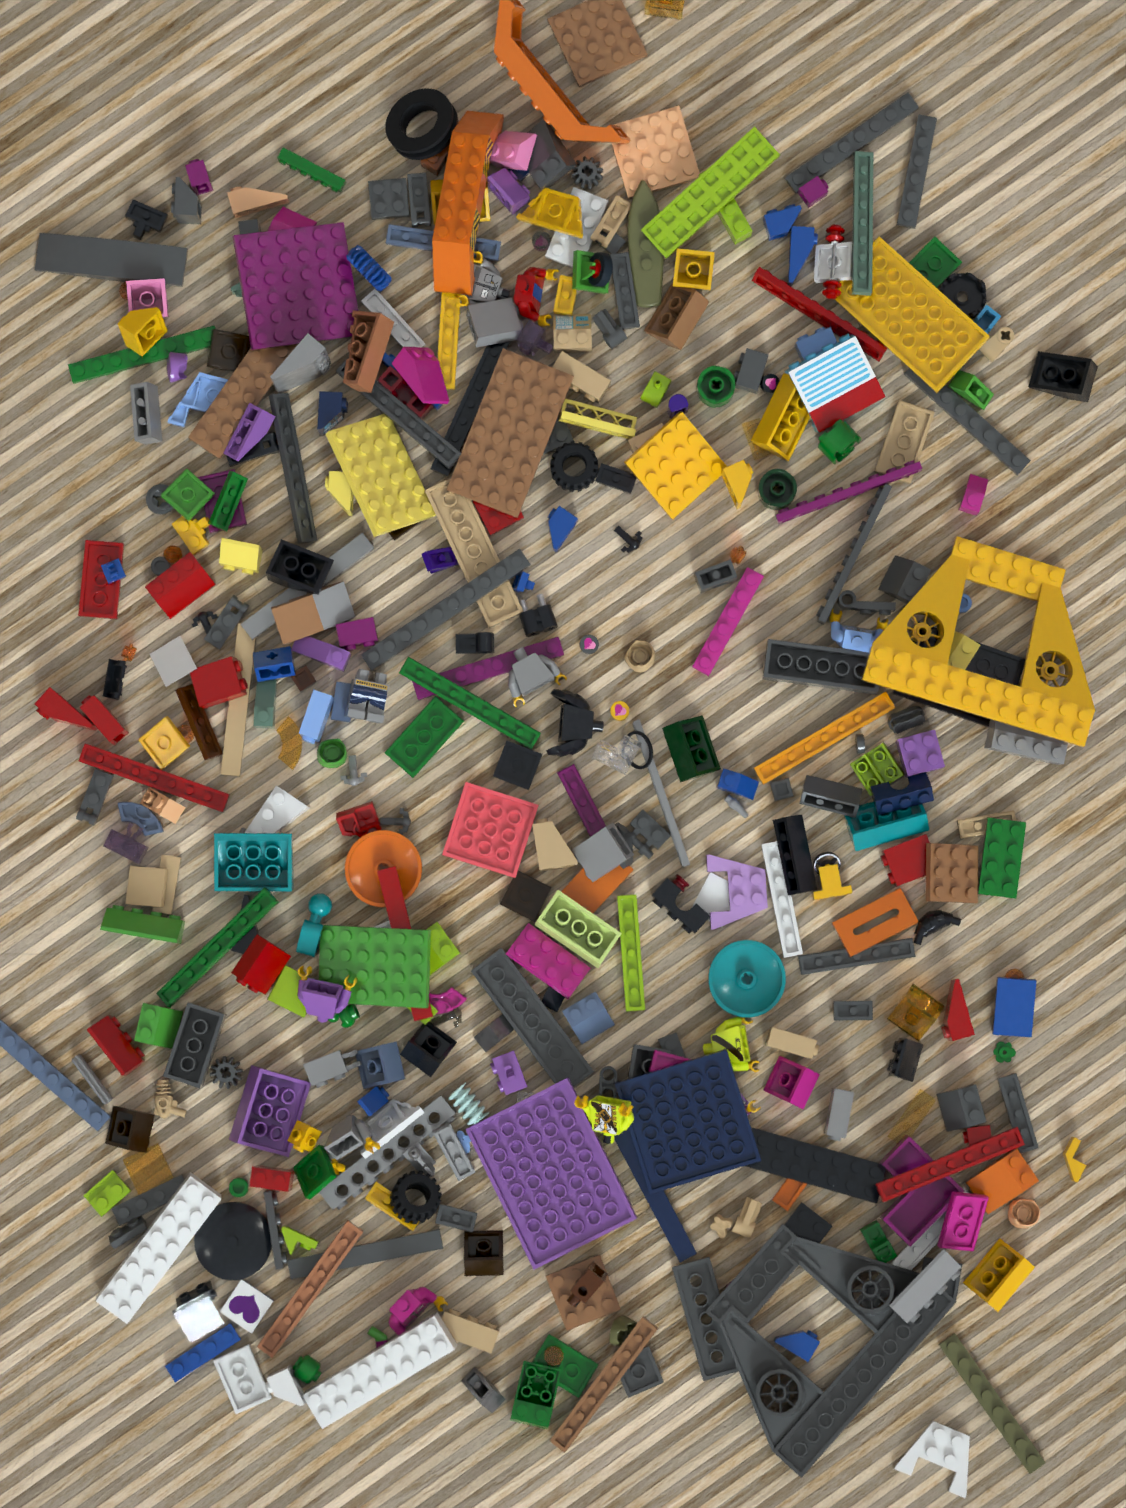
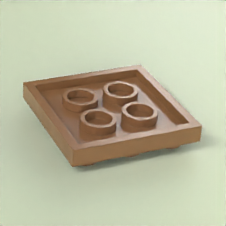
M926 843V901L978 903V846Z
M600 1254L546 1275L566 1331L621 1310L608 1275L603 1284L586 1303L581 1301L576 1307H573L567 1301L572 1294L570 1291L572 1286L592 1262L596 1263L606 1272Z

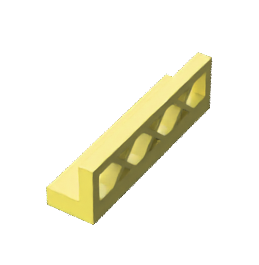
M565 399L558 421L625 439L635 437L637 417ZM566 405H573L578 413L574 414L565 411ZM587 409L592 410L596 418L586 417L582 412ZM605 414L610 415L614 422L602 421L600 417ZM623 419L632 421L630 428L620 426L619 422Z

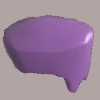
M169 353L167 375L171 383L187 378L184 375V371L187 369V354Z

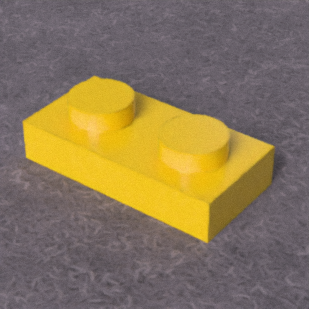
M560 275L553 309L555 314L573 316L577 290L572 289L573 277Z

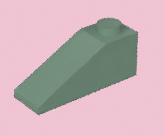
M277 679L257 681L253 724L255 728L275 729Z

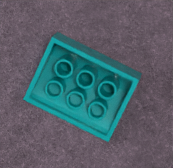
M214 833V891H261L264 887L269 891H292L294 889L292 833Z

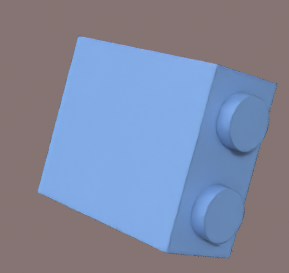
M313 690L299 731L303 741L315 744V741L320 743L334 702L332 695Z

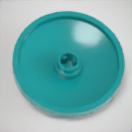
M741 940L727 945L715 956L709 969L708 983L711 995L724 1011L737 1017L751 1018L765 1014L779 1002L785 989L786 974L781 959L770 947L753 940Z

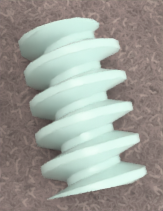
M465 1082L451 1093L448 1100H456L453 1106H461L458 1113L465 1112L462 1118H470L467 1124L472 1125L483 1119L489 1112L482 1113L485 1106L478 1107L480 1100L473 1101L476 1095H468L471 1088L464 1089Z

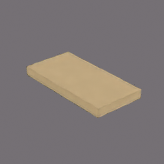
M898 400L874 472L884 475L887 474L886 470L897 467L898 470L903 468L904 464L914 460L915 463L918 462L935 412ZM914 474L899 479V481L911 484Z

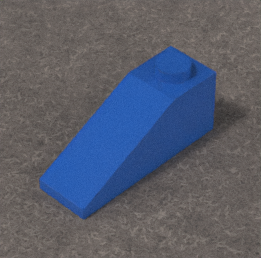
M791 227L788 285L791 287L812 252L813 246L817 245L818 233H814L815 227Z

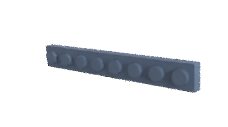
M0 1019V1046L96 1131H99L111 1116Z

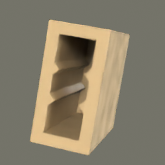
M770 1027L765 1046L808 1059L816 1056L819 1049L815 1039Z

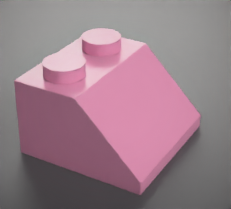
M504 131L498 135L493 144L490 164L497 168L527 171L537 134Z
M165 278L126 281L129 312L158 307L162 317H169Z

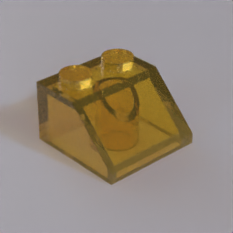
M912 984L887 1020L919 1041L937 1020L944 1005L915 984Z

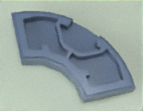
M133 802L118 803L121 821L137 824L142 829L144 836L164 832L159 819L148 808Z

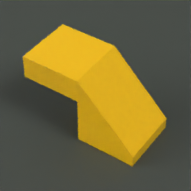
M1071 1137L1063 1152V1156L1071 1180L1078 1183L1086 1165L1073 1159L1081 1140Z

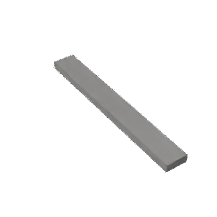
M363 533L329 557L334 560V563L323 587L374 549ZM288 588L241 623V626L252 640L276 623L271 607L306 595L307 592Z
M640 719L633 721L634 731L644 733ZM636 734L644 760L647 763L649 758L648 745L642 736ZM652 759L651 764L647 768L681 866L684 868L689 866L690 863L654 759Z

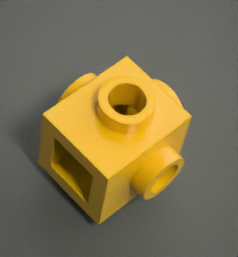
M297 1120L287 1141L294 1144L293 1148L302 1153L304 1150L311 1152L322 1131Z

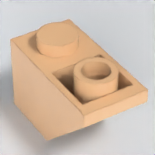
M151 787L148 788L140 802L143 806L175 824L185 809L184 806Z

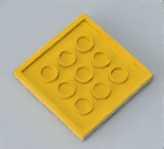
M681 411L624 461L626 466L671 519H674L722 475L723 468L727 467Z

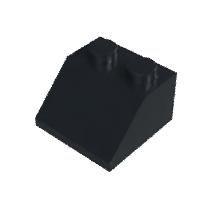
M428 1022L426 1025H421L400 1055L429 1077H432L457 1042L431 1022Z

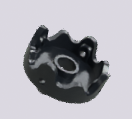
M972 273L951 274L943 282L939 290L971 319L975 318L986 304V285ZM959 293H965L967 295V301H958L957 295Z

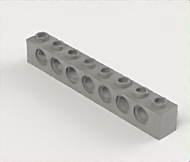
M443 1095L424 1108L423 1111L425 1113L390 1139L389 1142L381 1146L380 1149L376 1150L374 1154L372 1153L366 1159L364 1157L359 1159L319 1192L332 1210L336 1207L340 1210L348 1204L346 1199L351 1195L355 1198L362 1193V1187L368 1183L370 1186L378 1180L377 1175L382 1171L384 1174L394 1167L392 1163L397 1159L400 1162L406 1157L402 1152L416 1141L423 1145L425 1137L428 1135L430 1138L434 1136L433 1130L443 1123H451L455 1119L453 1115L456 1112ZM432 1112H437L440 1115L438 1123L430 1121L429 1116ZM417 1124L424 1126L425 1132L423 1135H417L414 1132V1127ZM406 1136L409 1139L410 1143L407 1147L400 1146V1137ZM386 1148L394 1151L392 1159L384 1157L383 1153ZM371 1160L378 1162L379 1168L377 1171L369 1169L368 1164ZM359 1172L363 1175L362 1183L354 1182V1173ZM344 1184L348 1187L346 1195L338 1193L339 1185Z

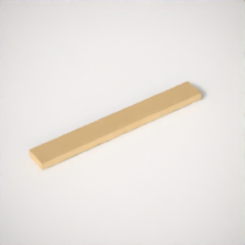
M238 623L234 657L240 660L243 670L241 674L247 682L248 689H246L247 695L229 701L221 775L240 777L253 670V653L255 652L256 638L252 640L241 626V623Z

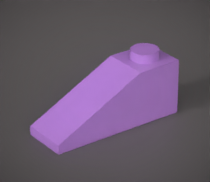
M249 403L223 454L239 461L267 434L276 416Z
M309 636L296 640L291 651L343 672L351 657L349 651Z

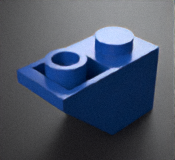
M795 204L784 207V210L777 211V209L766 212L763 222L769 241L788 236L791 227L800 215L801 205L795 206Z

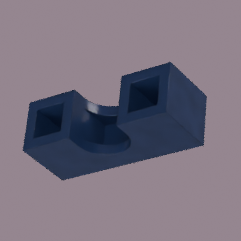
M927 773L909 776V784L903 789H893L889 782L870 786L872 799L878 815L934 801L932 786Z

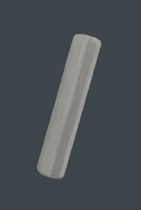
M76 1055L72 1062L104 1105L108 1104L112 1100V1096L82 1055Z

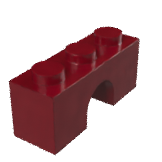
M391 366L379 377L378 383L422 420L434 408L433 404L422 403L403 377Z

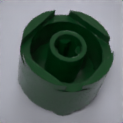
M783 469L768 471L761 478L758 485L759 500L764 507L772 510H781L788 507L793 502L797 492L795 478ZM775 486H778L779 489H782L780 490V493H776V491H773Z

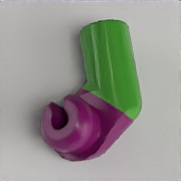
M371 1326L367 1334L375 1339L377 1349L387 1343L388 1338L386 1334Z

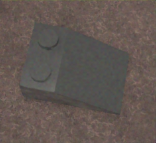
M544 119L527 132L537 134L528 165L529 173L540 189L551 187L577 164L557 137L551 125H548Z

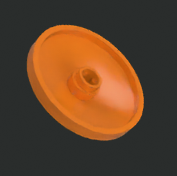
M379 830L362 836L353 844L345 861V877L351 891L361 901L375 907H386L377 871L394 866L397 867L404 900L406 901L416 891L420 883L422 862L416 847L405 836L393 831Z

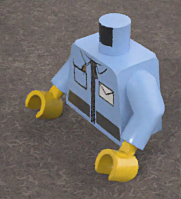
M832 609L829 616V621L832 622V640L836 641L842 648L862 652H870L873 641L888 626V619L886 622H880V617L877 619V630L840 624L841 610L839 614H835L833 612L834 609Z

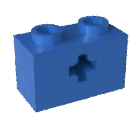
M291 646L253 653L254 669L258 682L295 675Z

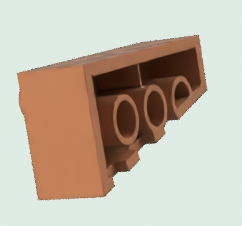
M353 310L354 324L350 327L352 339L351 343H348L347 349L350 354L346 360L343 383L356 391L371 393L394 321L381 313Z

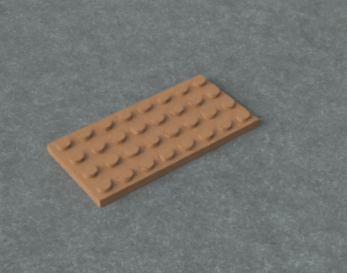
M503 348L446 490L518 518L574 376Z

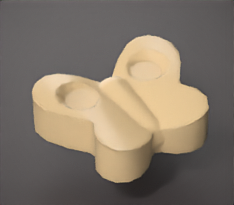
M717 1214L710 1228L715 1230L720 1238H725L727 1228L733 1225V1220L731 1218H723L722 1215Z

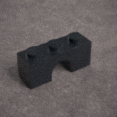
M667 878L652 894L654 898L652 901L659 908L664 906L668 910L667 915L674 921L678 919L682 922L683 925L681 927L687 933L693 932L695 934L709 919L710 915L698 904H695L688 911L680 910L676 906L675 901L677 895L682 890Z

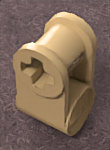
M1002 327L979 348V351L992 363L1014 339L1013 330L1009 327ZM1002 334H1008L1007 339L1002 340Z

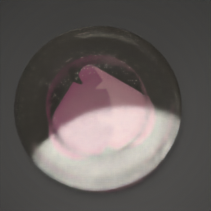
M539 231L533 235L532 245L536 250L545 251L549 248L551 238L548 233Z

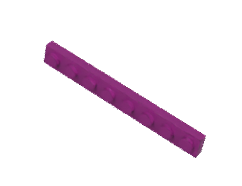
M914 460L904 464L903 468L898 470L897 467L886 470L887 474L881 476L875 474L868 477V481L861 483V480L853 482L847 489L843 490V487L837 488L832 491L833 494L818 495L814 497L815 501L807 503L806 500L796 504V508L789 509L787 507L778 511L779 514L776 515L778 525L885 485V483L888 484L921 472L920 461L916 463Z
M559 636L523 647L528 656L533 653L544 655L550 659L564 656ZM516 650L438 674L461 687L509 673L513 669L512 665L518 662L513 653ZM413 682L418 700L436 695Z

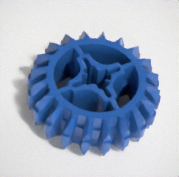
M356 245L346 255L347 260L377 291H382L392 281L389 274L360 245Z

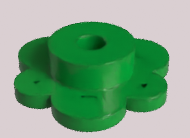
M1002 1041L998 1042L996 1049L993 1050L994 1055H996V1061L999 1063L1004 1061L1008 1063L1011 1061V1057L1016 1055L1012 1044H1005Z

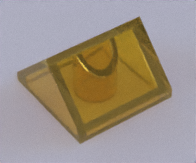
M646 0L645 15L682 20L685 0Z

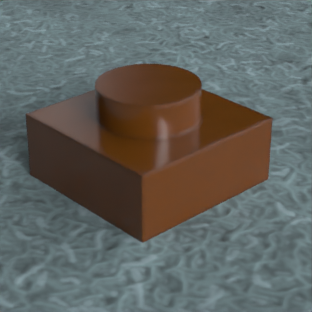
M307 666L302 667L295 672L294 676H291L300 692L317 682Z

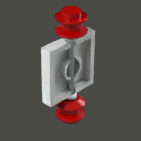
M834 224L826 229V232L830 235H827L825 239L831 244L816 245L814 281L816 283H823V287L826 289L822 291V294L828 299H836L841 295V291L838 288H841L842 284L838 281L852 280V242L841 243L844 241L842 234L845 233V229L840 225Z

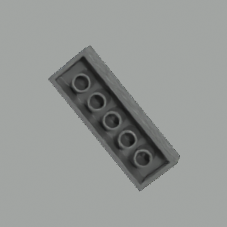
M768 639L762 677L764 680L877 694L879 685L862 680L869 652Z

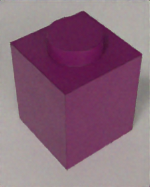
M816 176L800 187L798 194L806 206L810 208L827 196V189L829 187L824 179L820 180Z

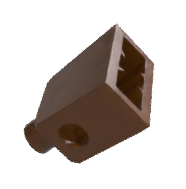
M592 1262L570 1290L572 1294L567 1299L568 1303L573 1307H576L581 1301L586 1303L603 1284L608 1274L596 1263Z

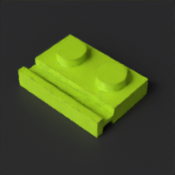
M112 1170L83 1196L98 1214L103 1217L132 1190Z

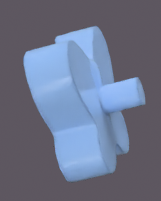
M459 1130L457 1137L467 1154L470 1152L469 1143L471 1140L468 1135H464V1132Z

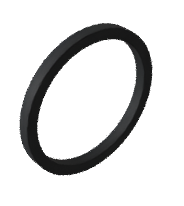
M630 732L625 737L623 744L625 757L632 767L636 769L647 768L653 759L652 744L643 732ZM633 734L642 736L648 745L649 758L644 766L636 765L628 754L627 744Z

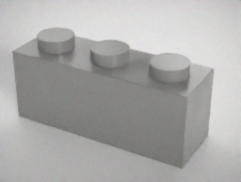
M149 382L130 385L135 441L145 445L162 442L158 386Z

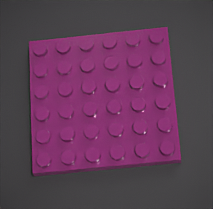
M344 222L232 236L251 350L296 345L308 333L318 342L352 337L350 333V327L354 324L352 312L353 310L358 311L351 263L346 257L349 251Z

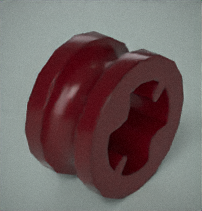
M676 874V879L671 881L684 892V888L688 887L689 884Z

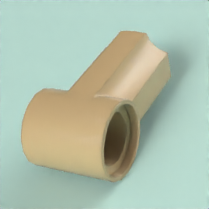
M746 1197L740 1215L737 1216L731 1232L750 1239L762 1203Z

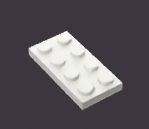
M573 187L570 195L579 197L581 200L583 238L580 239L555 231L545 258L573 268L574 251L589 252L593 242L590 238L603 218L609 200Z

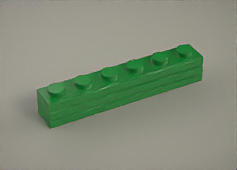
M284 147L277 157L280 164L288 165L294 171H300L301 175H307L311 180L321 182L322 186H328L336 193H341L346 184L345 179Z

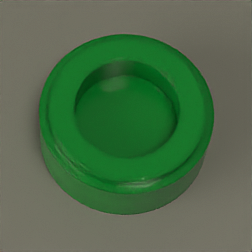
M235 1178L229 1184V1191L234 1197H242L249 1190L248 1182L243 1178Z

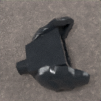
M553 689L550 694L564 703L561 705L558 742L566 743L549 748L546 752L548 755H557L559 757L569 754L574 755L585 748L587 741L592 739V732H603L604 722L593 720L594 712L590 711L588 702L581 695L573 694L566 689Z

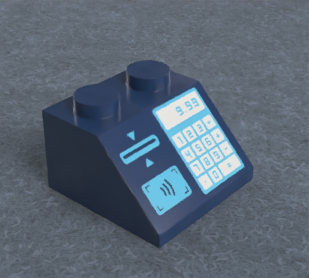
M319 391L317 429L320 436H325L328 431L344 419V413H348L347 398H344L343 392Z

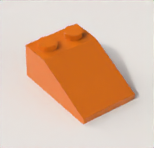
M1013 1149L965 1183L973 1194H982L989 1197L985 1212L990 1214L1026 1191L1039 1180L1018 1149Z

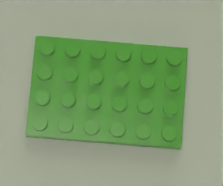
M324 925L320 937L319 980L343 985V989H345V978L350 975L348 982L353 983L357 977V983L350 990L352 993L348 1004L429 1008L431 930Z

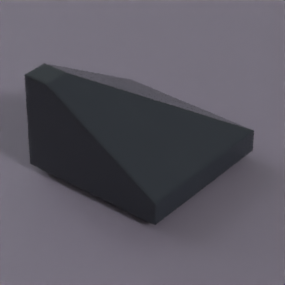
M548 987L542 1002L547 1008L558 1012L565 997L553 988Z

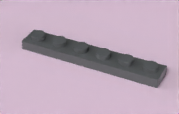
M918 115L897 220L898 226L916 228L936 127V117Z

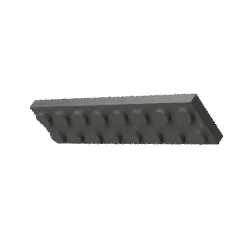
M502 948L471 970L555 1084L569 1077L573 1087H575L594 1072Z

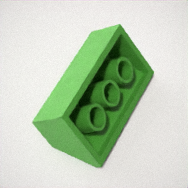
M113 905L112 908L106 909L100 930L181 944L185 921L181 920V916L169 915V918L162 917V913L151 911L150 915L143 914V910L132 908L130 912L124 911L123 906Z

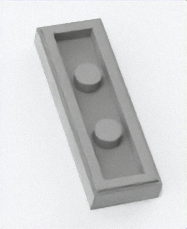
M450 1122L432 1131L458 1181L476 1173Z

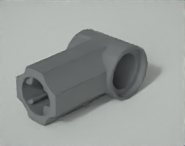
M606 309L601 310L592 317L610 349H613L627 339L623 329L615 323Z

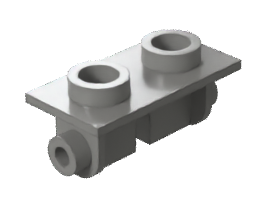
M418 1141L402 1152L417 1171H423L425 1175L428 1173L430 1177L435 1174L433 1165L436 1162Z

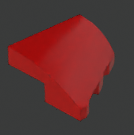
M373 801L336 813V820L343 836L357 835L361 838L370 832L382 830Z

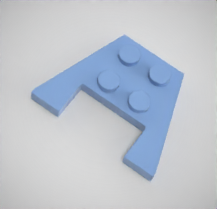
M199 372L167 422L185 428L189 410L206 412L228 379Z

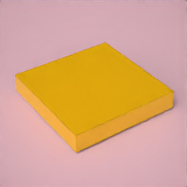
M168 716L164 717L138 739L160 770L167 767L190 747Z

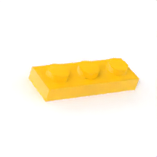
M376 1182L365 1197V1200L414 1231L418 1223L413 1224L411 1220L409 1223H406L403 1217L400 1220L398 1218L399 1214H394L392 1211L394 1206L390 1205L392 1200L390 1199V1194L392 1192Z

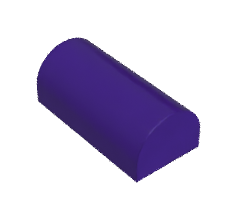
M676 394L670 398L668 404L669 418H673L679 411L684 414L688 412L689 404L685 396Z

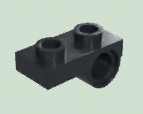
M494 633L456 634V654L494 653Z

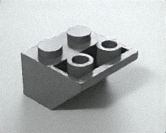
M176 177V183H172V194H174L175 202H171L173 217L176 218L178 224H201L202 205L198 196L180 177Z

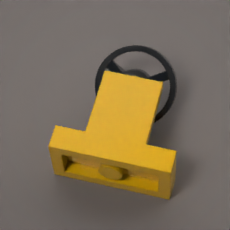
M823 852L813 862L815 872L820 875L822 886L821 891L812 892L813 901L852 894L851 885L841 886L839 875L841 863L835 853ZM823 856H833V857H834V858L831 859V860L826 859V860H824L823 862H822V861H819V859H820L821 857H823ZM816 864L821 866L818 867L819 871L816 869Z

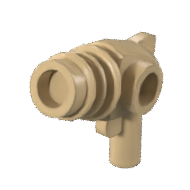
M157 1080L156 1086H160V1088L156 1089L160 1090V1092L155 1093L160 1095L155 1096L154 1115L160 1116L163 1119L168 1118L170 1114L185 1118L187 1110L178 1108V1102L173 1100V1096L167 1095V1093H172V1091H167V1089H171L167 1087V1085H170L169 1080Z

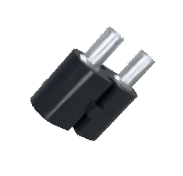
M543 594L537 595L540 607H537L535 610H528L525 600L519 601L524 611L519 614L526 637L540 634V632H547L558 627L552 607L549 604L546 605Z

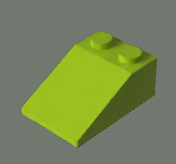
M438 922L426 929L431 930L430 975L460 954Z

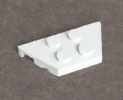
M392 1099L364 1121L372 1134L371 1139L379 1143L381 1147L425 1112L420 1106L412 1107L409 1103H401L398 1100ZM364 1141V1147L360 1153L366 1159L372 1153L365 1149L366 1141Z

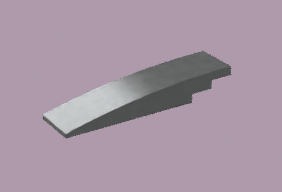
M40 233L34 270L118 282L165 278L166 285L183 287L188 248L115 239Z

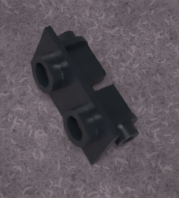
M109 659L103 697L119 700L120 696H122V678H124L125 669L127 668V665H125L126 661Z
M211 1281L201 1283L194 1290L179 1295L176 1303L177 1308H180L182 1314H188L199 1308L196 1302L200 1300L202 1305L215 1300L214 1297L217 1296V1293L212 1289Z

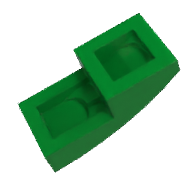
M877 1220L860 1229L878 1261L887 1263L897 1257Z

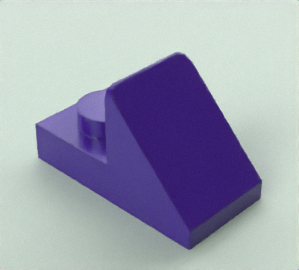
M451 547L422 553L426 569L431 574L459 564Z

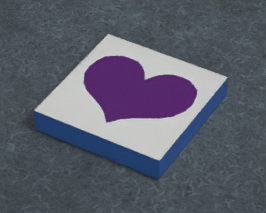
M241 1279L220 1310V1313L252 1334L274 1300Z

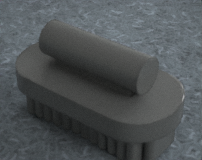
M912 706L893 713L888 719L890 729L897 734L912 727L923 725V722H925L924 711L919 706Z

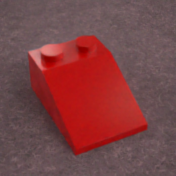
M51 687L34 704L38 707L36 711L47 720L51 718L58 722L93 731L98 729Z
M953 979L950 982L943 1019L944 1027H941L943 1037L947 1038L948 1041H955L975 1035L959 979Z

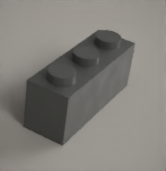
M806 775L799 804L856 818L862 788Z

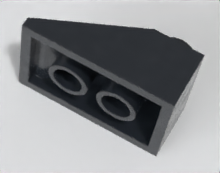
M1038 351L1028 387L1066 399L1088 402L1098 366L1089 358Z
M281 539L266 571V576L269 581L284 587L319 595L334 560Z

